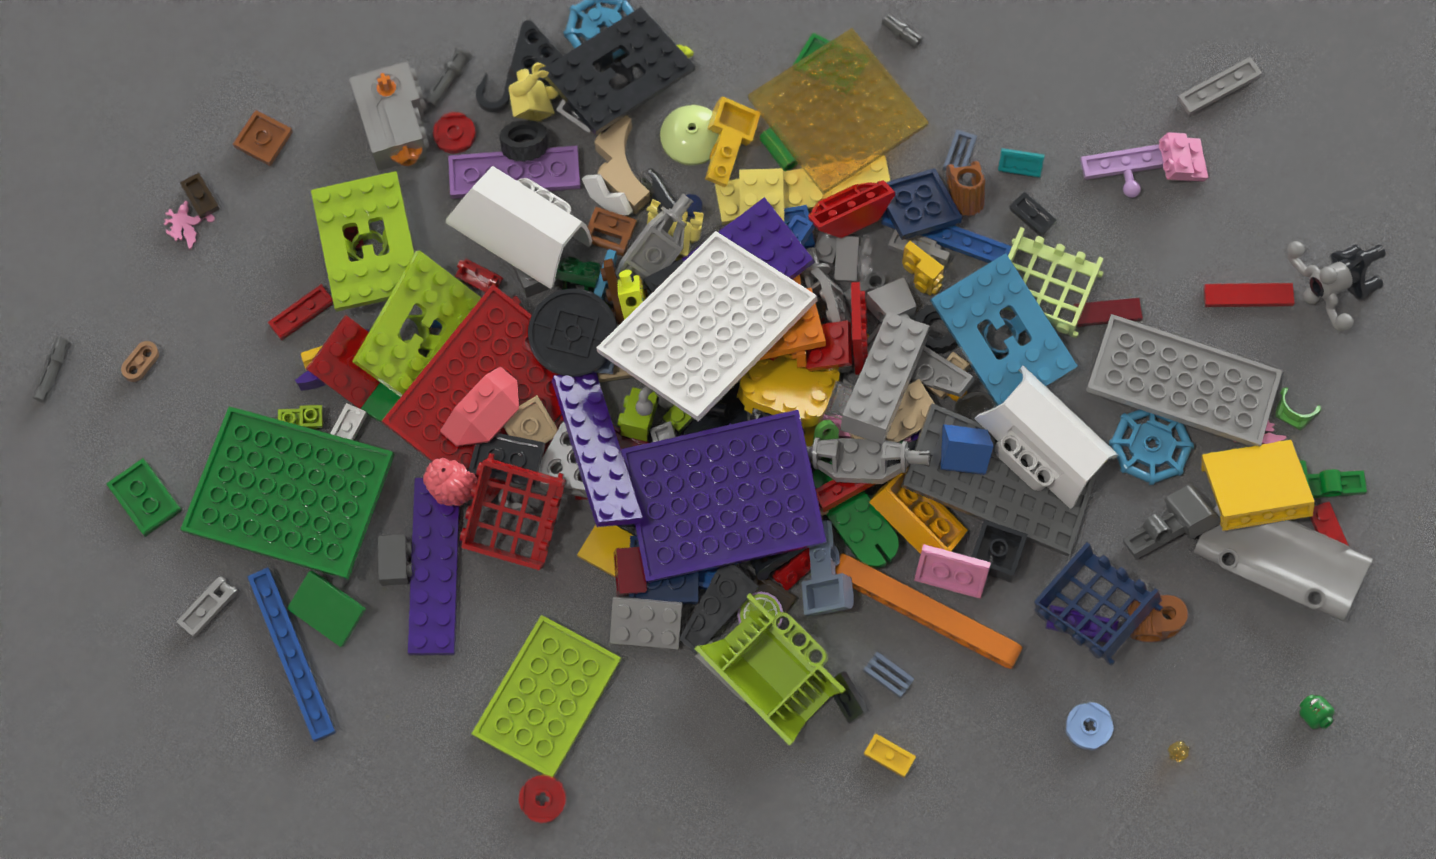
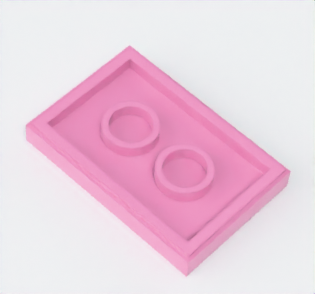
M923 544L914 581L981 599L991 562Z

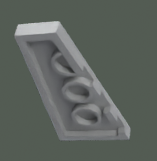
M925 346L910 381L914 382L920 379L921 383L925 386L962 397L975 379L969 373Z

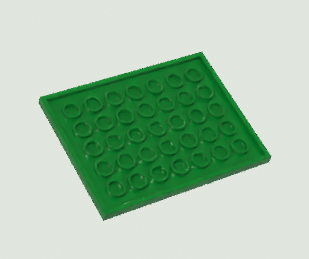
M229 406L180 530L184 533L349 580L395 454L390 450Z

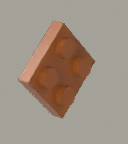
M255 110L233 142V146L271 166L292 135L293 130Z

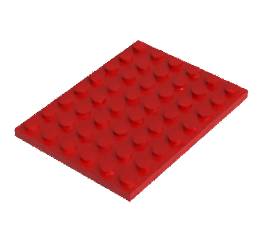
M492 284L381 422L431 462L441 458H446L449 461L456 460L458 463L464 464L468 471L475 444L457 447L440 433V430L460 401L485 375L499 367H502L517 380L519 406L537 395L549 416L555 422L561 414L552 383L553 375L556 374L545 369L537 361L531 350L528 340V326L532 315ZM502 427V429L498 432L500 434L508 435L504 427ZM490 479L491 481L498 482L501 484L506 483L504 481ZM488 485L484 501L492 502L501 489Z

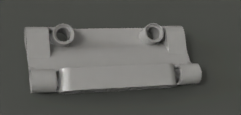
M1216 504L1214 511L1217 513L1219 518H1221L1220 511ZM1292 520L1222 531L1221 525L1218 524L1202 533L1193 552L1220 565L1226 570L1341 621H1344L1372 562V558L1350 549L1348 545ZM1230 552L1234 554L1236 559L1234 564H1227L1224 561L1225 553ZM1313 591L1319 592L1322 597L1321 602H1311L1309 593Z

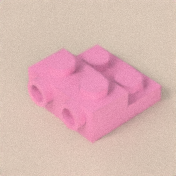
M1167 133L1159 140V149L1162 154L1163 169L1165 170L1167 180L1205 181L1208 178L1200 139L1187 138V135L1184 133Z

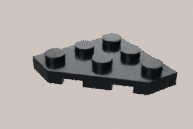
M740 382L736 383L718 401L730 404V413L727 415V418L710 414L709 416H703L699 421L695 419L684 431V435L749 421L750 413L744 410L745 405L737 398Z

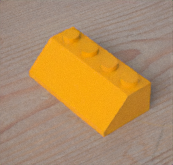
M900 473L890 479L869 501L920 554L923 544L951 552L968 531L943 504L902 488L901 485L906 473Z

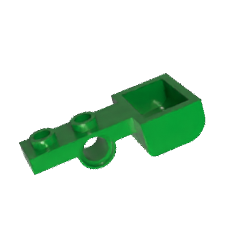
M1299 461L1313 498L1365 495L1367 492L1364 470L1340 472L1337 469H1328L1317 474H1308L1306 461Z

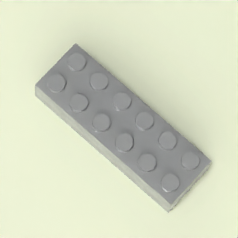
M890 312L886 313L843 412L841 431L880 444L885 442L927 342L929 325Z

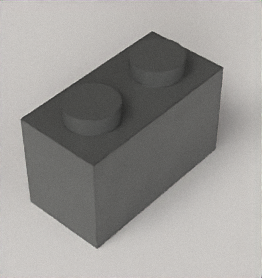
M405 534L378 536L379 581L382 586L409 584V577H412V563H409V555H412V542L408 541Z

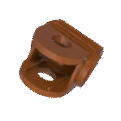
M979 161L971 162V166L955 168L953 164H948L946 167V178L952 200L962 216H975L985 206V179ZM964 173H972L970 179L973 186L961 185L959 183V176Z
M1160 595L1162 601L1159 605L1163 607L1162 610L1158 612L1153 609L1130 635L1131 638L1142 642H1160L1163 639L1172 638L1177 635L1188 617L1187 607L1184 602L1173 595ZM1134 600L1127 608L1128 615L1131 616L1140 606L1139 602ZM1163 614L1167 615L1170 620L1164 618Z

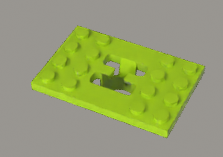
M397 171L311 190L335 311L338 312L387 301L414 255ZM379 220L384 222L385 228L382 235L370 230L369 225L371 222ZM357 226L359 233L351 242L344 237V229ZM361 239L364 241L375 239L382 243L383 250L377 256L375 255L373 244L362 246L363 259L356 255L355 247ZM349 256H350L351 258H353L354 260H356V261H354V262L349 261Z
M420 250L415 251L352 362L401 397L479 302L481 297ZM414 304L421 308V315H409ZM410 319L417 325L419 336L415 333L411 340L403 341L400 329L405 320ZM434 320H437L442 325L439 335L429 334V328ZM418 349L430 351L425 358L419 353Z

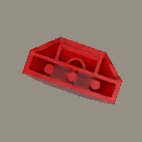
M884 180L877 183L855 184L817 202L808 218L819 231L843 238L879 221L894 198L895 191Z

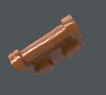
M595 207L587 227L592 238L591 244L608 250H614L617 252V255L623 257L626 254L637 220ZM594 231L621 239V242L617 244L593 236Z

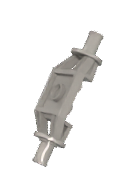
M682 193L672 209H666L664 206L661 207L662 211L646 225L621 259L616 270L618 280L620 279V272L631 270L633 276L638 274L642 277L641 281L645 289L647 287L644 284V278L674 262L683 250L684 230L687 224L682 221V216L694 201ZM673 222H677V225H676V228H675V231H674V234H673V237H672V236L668 233V231H669V229L671 228ZM606 296L604 300L614 307L613 301L609 302Z
M808 248L806 250L812 256L815 263L800 274L801 278L805 280L807 288H812V292L817 296L821 295L822 300L827 303L828 310H826V315L830 322L848 320L851 323L852 339V320L843 291L826 275L831 270L829 264H820L816 249ZM818 279L819 281L814 284L813 280ZM852 366L839 367L838 371L839 373L852 370Z
M816 437L813 446H807L809 460H812L814 469L821 470L836 482L883 484L900 473H906L909 464L929 465L930 451L909 450L907 441L897 443L885 440L883 444L868 439L839 438L820 440V438ZM821 458H832L833 465L821 461ZM901 459V463L887 467L888 460Z

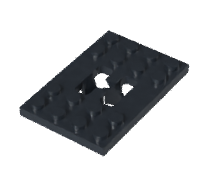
M640 7L542 70L549 73L548 76L544 77L593 134L597 135L692 73L696 66L651 16ZM617 50H623L628 55V57L621 60V63H614L613 53ZM598 62L600 73L597 72L596 69L593 67ZM634 68H639L644 75L634 81L633 70ZM617 70L618 74L623 75L630 83L621 90L612 89L610 86L611 79L617 76Z

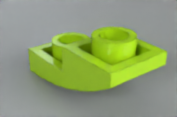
M322 405L300 406V409H278V420L310 429L322 428Z

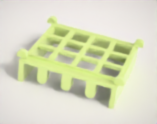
M1020 227L1016 239L1013 238L1011 242L1013 246L1008 255L1009 259L1013 263L1017 250L1033 255L1028 268L1013 263L1016 270L1025 273L1023 277L1025 284L1029 275L1045 280L1040 293L1032 290L1030 292L1037 298L1039 305L1042 300L1057 305L1053 316L1047 313L1044 314L1057 331L1063 334L1069 333L1071 337L1077 338L1079 332H1076L1075 328L1096 278L1102 277L1104 273L1100 271L1103 258L1099 257L1096 264L1085 260L1086 254L1083 252H1077L1076 256L1064 252L1065 246L1062 244H1057L1056 248L1044 245L1045 239L1041 236H1036L1035 241L1023 237L1024 228ZM1037 257L1052 262L1047 275L1032 270ZM1057 264L1072 270L1067 283L1052 277ZM1076 272L1091 277L1086 290L1071 285ZM1049 282L1064 287L1060 300L1044 295ZM1069 290L1083 294L1078 308L1064 303ZM1005 307L1004 309H1002V310H1006V309H1007V310L1013 312V310H1012L1010 307ZM1061 307L1076 312L1072 323L1057 318Z

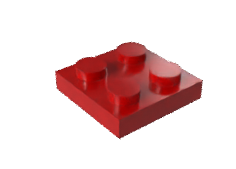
M846 320L821 324L826 346L806 350V369L808 371L851 366V323Z

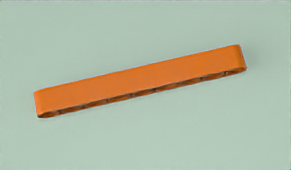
M840 555V562L835 566L836 574L843 573L850 576L853 589L1005 668L1012 669L1023 649L1017 642L848 555Z

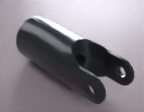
M652 168L648 169L647 172L652 179V184L646 178H641V184L650 191L651 199L661 202L658 207L660 212L662 211V206L666 209H672L677 202L658 173Z

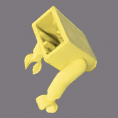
M535 63L532 67V74H529L528 69L519 70L516 73L518 81L509 86L513 117L539 122L555 114L550 99L556 98L558 93L552 86L545 87L542 81L537 80L539 77L544 78L548 76L549 73L547 71H539L541 67L546 65Z
M652 199L651 205L646 209L648 211L647 224L658 215L657 209L661 202ZM687 212L682 216V221L687 224L684 230L683 250L674 261H679L690 253L691 244L700 239L703 213L693 212L695 219H690V223L686 222ZM673 222L671 228H670L669 231H668V233H669L672 237H673V234H674V231H675L677 222Z

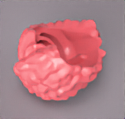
M446 458L432 461L426 468L423 476V483L426 485L429 493L439 504L446 506H461L464 503H468V501L473 499L471 497L472 488L478 482L475 474L467 471L464 464H460L456 460L449 461Z

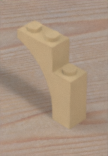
M626 115L612 124L606 132H601L596 137V152L607 161L600 166L597 173L602 176L611 193H625L633 210L632 212L636 214L651 199L650 191L634 176L625 156L627 139L632 130L631 118Z

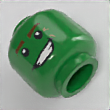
M1309 695L1299 705V715L1311 729L1322 728L1324 730L1334 721L1332 719L1335 713L1334 708L1321 695Z

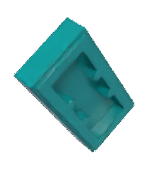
M1001 148L998 171L1041 177L1044 155Z

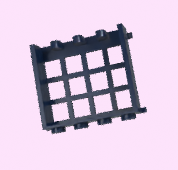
M1088 542L1084 544L1034 601L1036 607L1034 611L1042 620H1050L1059 632L1063 634L1067 632L1075 643L1079 646L1084 644L1089 648L1092 655L1098 659L1102 657L1110 666H1113L1115 663L1111 659L1113 654L1153 609L1160 612L1163 607L1159 605L1162 601L1159 590L1154 588L1152 592H1149L1142 580L1133 581L1129 578L1124 568L1120 567L1117 570L1111 566L1110 560L1105 555H1102L1100 558L1093 553L1091 544ZM1084 565L1096 573L1087 585L1075 578ZM1101 577L1113 585L1103 597L1091 589ZM1070 581L1082 589L1073 601L1060 593ZM1117 589L1130 596L1121 608L1108 601ZM1086 593L1099 600L1089 613L1077 605ZM1056 597L1068 605L1059 616L1047 609ZM1136 600L1140 603V606L1130 616L1125 611ZM1103 605L1116 612L1106 625L1094 617ZM1072 609L1085 616L1076 628L1063 620ZM1122 616L1126 619V622L1116 632L1111 627ZM1089 621L1102 628L1093 640L1080 632ZM1107 632L1112 635V638L1102 648L1097 643Z

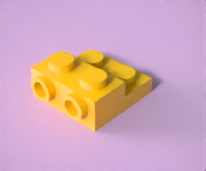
M909 241L904 247L903 267L909 273H915L913 283L917 290L921 293H927L929 296L932 294L936 295L943 286L941 283L944 279V266L913 242Z

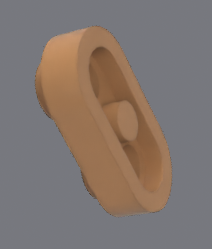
M150 341L141 342L122 364L121 372L128 381L136 382L141 380L157 361L159 350L156 345ZM147 352H152L149 357H145ZM133 369H138L137 373L131 374V371Z

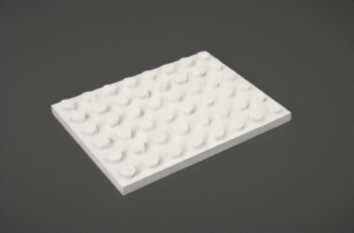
M715 231L596 348L603 357L699 421L817 302V295Z

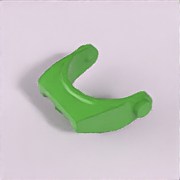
M1285 387L1280 392L1282 396L1278 403L1275 417L1298 430H1302L1312 418L1319 415L1322 408L1318 405L1313 413L1307 415L1294 412L1286 404L1285 395L1289 388Z

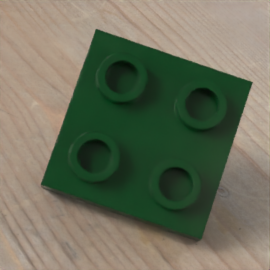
M566 257L558 264L555 279L563 280L562 290L569 289L571 282L584 285V290L590 292L591 287L595 288L602 266L597 262L589 261L586 263L579 261L576 257Z

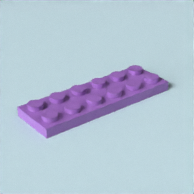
M577 146L548 148L541 157L526 162L510 160L503 155V152L448 156L451 199L464 198L492 166L516 181L521 178H527L548 191L581 189Z

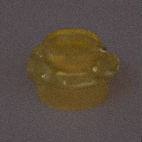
M1184 741L1173 743L1167 749L1170 755L1169 759L1176 760L1177 762L1183 761L1189 756L1190 747Z

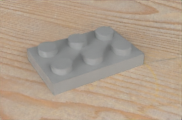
M614 596L610 643L679 649L682 602Z

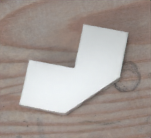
M600 174L586 175L582 178L590 198L606 210L621 215H629L633 211L625 193H609Z

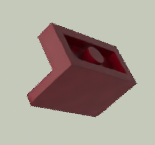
M640 547L616 548L613 554L617 597H626L628 594L645 593L647 587Z

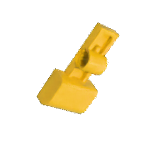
M723 96L717 101L707 129L719 134L710 153L709 159L711 161L705 180L722 187L727 186L740 143L747 146L752 142L760 118V112Z

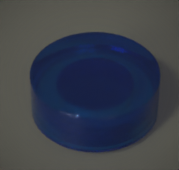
M688 194L686 196L694 202L686 212L688 217H694L695 214L693 212H701L702 201L697 195Z

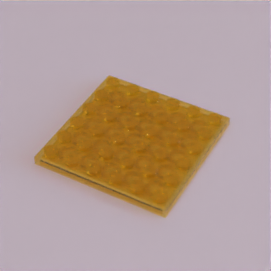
M850 28L748 94V100L823 195L926 128L929 124L927 119L853 28Z

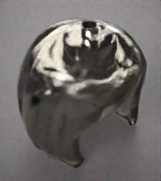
M975 391L959 398L955 404L954 411L961 416L976 421L974 418L978 414L997 407V404L988 393Z

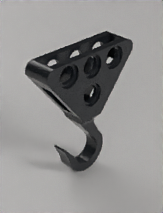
M526 20L521 25L502 98L497 102H488L483 98L488 82L487 73H485L481 83L477 86V102L484 111L497 113L509 105V86L518 81L516 73L519 70L533 66L535 63H541L547 67L563 56L532 21ZM534 39L539 40V41L536 42V43H531V42H530L531 40H534ZM546 54H550V55H551V56L548 57V58L543 57V56L546 55ZM539 77L537 79L542 81L545 87L551 86L545 78Z

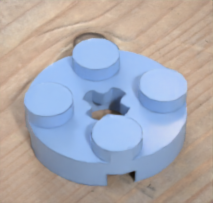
M1094 702L1075 706L1066 720L1067 736L1076 746L1082 749H1098L1108 742L1113 733L1110 713L1105 707ZM1091 720L1094 722L1093 727L1096 729L1088 732L1085 730L1083 723L1084 721L1088 723Z

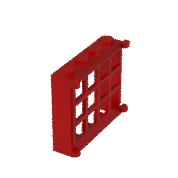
M489 453L488 458L480 462L477 467L476 475L479 478L471 491L473 502L472 506H468L465 519H468V522L460 535V541H463L461 548L540 570L545 565L566 480L563 479L564 474L559 473L558 477H553L493 460L494 454ZM492 468L508 472L505 484L490 480ZM513 474L529 478L526 490L510 486ZM533 480L549 484L546 496L531 492ZM488 485L504 489L500 505L484 501ZM509 491L524 495L521 511L505 507ZM529 497L545 501L541 517L526 513ZM483 506L498 510L495 526L479 521ZM503 512L519 516L515 531L500 527ZM524 518L540 522L536 537L520 533ZM478 526L493 530L490 546L474 542ZM498 532L514 537L510 552L494 548ZM519 538L534 542L531 558L515 554Z

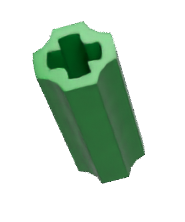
M770 127L763 131L759 140L779 166L783 168V171H789L799 163V158L776 128Z

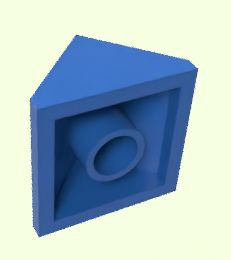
M943 425L941 470L985 475L993 450V443L988 430Z

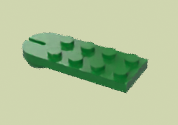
M830 460L829 462H827V463L833 465V461H832V460ZM819 469L812 472L815 489L833 480ZM865 491L831 508L825 514V517L828 521L832 522V526L858 561L872 568H885L886 561L888 564L891 563L898 552V537L886 519L869 503L871 499ZM876 547L881 548V550L887 556L886 561Z

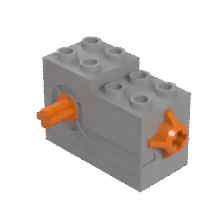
M408 61L351 77L350 82L378 171L398 165L411 166L418 159L428 157L426 149L430 147L421 118H424L422 109H426L415 69H410Z

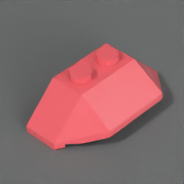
M502 367L485 375L453 409L440 433L457 447L489 442L519 410L517 380Z

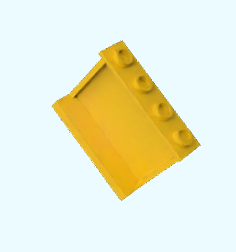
M1291 440L1202 454L1201 470L1202 472L1206 471L1220 511L1222 531L1313 516L1315 501Z

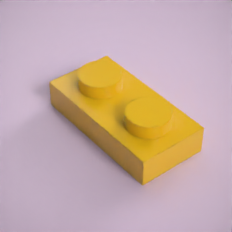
M876 733L864 752L866 757L905 778L916 759L915 755Z

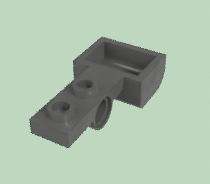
M1188 485L1165 498L1167 511L1169 512L1168 515L1164 517L1157 514L1150 516L1145 520L1141 530L1124 538L1123 542L1133 557L1138 559L1184 532L1190 539H1193L1220 524V518L1197 489L1192 485Z

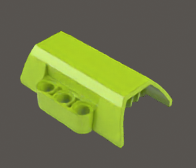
M749 593L746 596L750 603L749 616L724 639L697 646L695 650L790 746L806 721L831 696L843 693L845 689L823 667L828 660L826 651L789 614L782 612L773 617ZM781 618L789 619V627L785 630L778 628V621ZM798 634H804L806 637L805 644L800 647L796 646L794 638ZM821 651L822 660L819 663H813L810 658L812 652Z

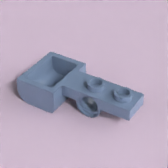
M828 520L822 521L827 543L809 547L812 580L802 582L804 615L808 617L851 609L854 604L851 577L843 573L836 574L835 566L839 564L840 556L838 549L833 544L832 522Z

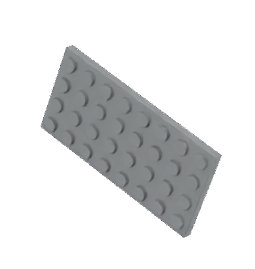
M1111 314L1086 392L1248 446H1261L1282 370Z

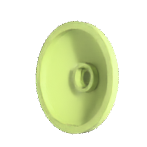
M687 105L672 111L665 118L660 131L661 144L666 154L674 161L684 165H700L710 161L711 150L719 134L707 129L713 111L698 105ZM695 127L696 129L691 131L688 128Z

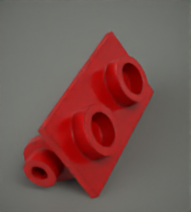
M468 259L460 260L457 264L459 270L455 277L485 293L492 284L498 288L503 280V277Z
M809 547L790 559L791 562L789 564L785 563L778 570L774 571L773 579L777 583L780 582L785 590H789L811 570Z

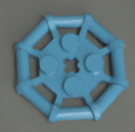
M584 0L569 8L570 15L566 30L563 32L564 37L576 48L581 45L577 37L582 36L588 41L600 33L599 26L606 25V27H610L621 20L620 12L622 9L626 15L634 10L627 0ZM596 3L597 8L590 9L587 14L582 12ZM600 3L617 6L614 9L601 7ZM578 17L583 21L581 29L575 30V25ZM617 50L613 53V60L625 54V52Z
M1137 410L1128 414L1123 413L1120 416L1121 420L1113 438L1109 440V446L1119 455L1117 460L1121 467L1120 471L1123 474H1130L1148 482L1149 485H1154L1156 482L1176 475L1181 476L1184 473L1183 468L1191 450L1194 449V443L1191 442L1184 424L1143 410ZM1149 416V421L1144 424H1137L1135 420ZM1155 417L1167 421L1170 424L1167 426L1158 421H1155ZM1127 426H1129L1133 430L1130 438L1122 439ZM1173 428H1176L1181 441H1176L1173 438ZM1151 439H1154L1158 447L1151 449L1146 444V441L1150 442ZM1122 446H1128L1130 455L1133 457L1129 461L1125 456ZM1175 448L1182 449L1177 462L1171 458ZM1136 462L1149 467V473L1132 465ZM1167 463L1171 467L1155 473V467H1160L1162 464Z

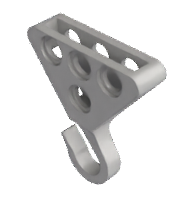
M562 422L542 457L539 473L558 477L559 471L562 470L560 473L564 474L563 479L566 480L563 494L587 497L565 423ZM536 480L535 488L533 489L548 492L549 484ZM511 483V484H510V486L515 487V488L520 487V486H521V487H527V486H524V485H519V484H514V483ZM501 489L500 492H499V494H498V498H499V501H500V502H501V498H502L504 489ZM509 491L505 507L521 511V503H510L511 491ZM527 505L526 512H533L534 509Z

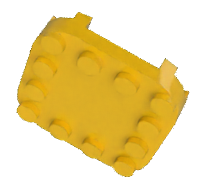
M792 353L779 356L774 361L770 360V358L759 359L741 378L737 398L745 405L744 410L751 414L754 408L771 415L799 410L803 428L817 426L823 421L824 414L837 388L840 375L839 367L817 371H808L806 367L797 368V359H792Z

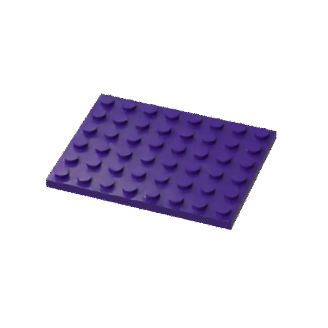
M799 410L621 449L642 515L641 523H636L635 526L647 583L827 543Z

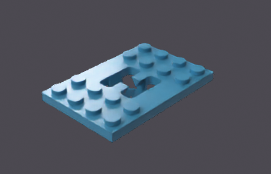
M1006 253L930 299L996 406L1004 403L1023 381V374L1018 371L1022 366L1029 370L1045 386L1078 367ZM1005 307H1010L1016 316L1008 320L1000 316V311ZM983 321H988L989 323L980 334L977 325ZM993 324L996 330L1003 325H1007L1011 329L1013 336L1004 340L1008 347L1007 349L996 350L990 346L986 339L989 325ZM1025 330L1030 337V342L1020 346L1017 343L1019 334ZM1008 353V355L1001 360H998L994 356Z

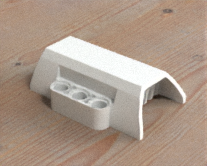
M494 166L470 189L446 219V224L550 289L554 286L560 257L568 241L573 237L588 247L592 243L590 231L586 224L570 214L571 207L567 202L530 179L521 178L516 181Z
M1022 366L1018 371L1023 374V381L1004 403L989 411L978 414L974 419L998 441L994 449L998 458L1030 488L1040 491L1047 487L1071 509L1076 504L1082 490L1092 476L1107 460L1111 458L1114 460L1119 455L1029 370ZM1004 443L1010 445L1011 451L1005 449ZM1021 458L1027 461L1028 467L1022 465ZM1038 474L1044 477V483L1039 481Z

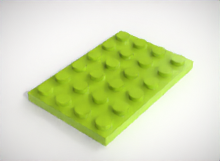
M541 615L471 733L472 736L543 775L555 777L621 662V657Z

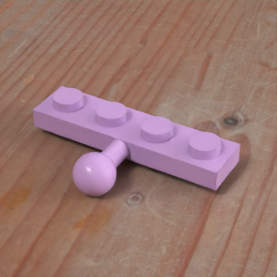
M1159 144L1083 156L1080 159L1084 180L1124 174L1126 183L1124 184L1123 192L1129 198L1138 196L1141 190L1139 183L1134 181L1132 172L1163 167Z

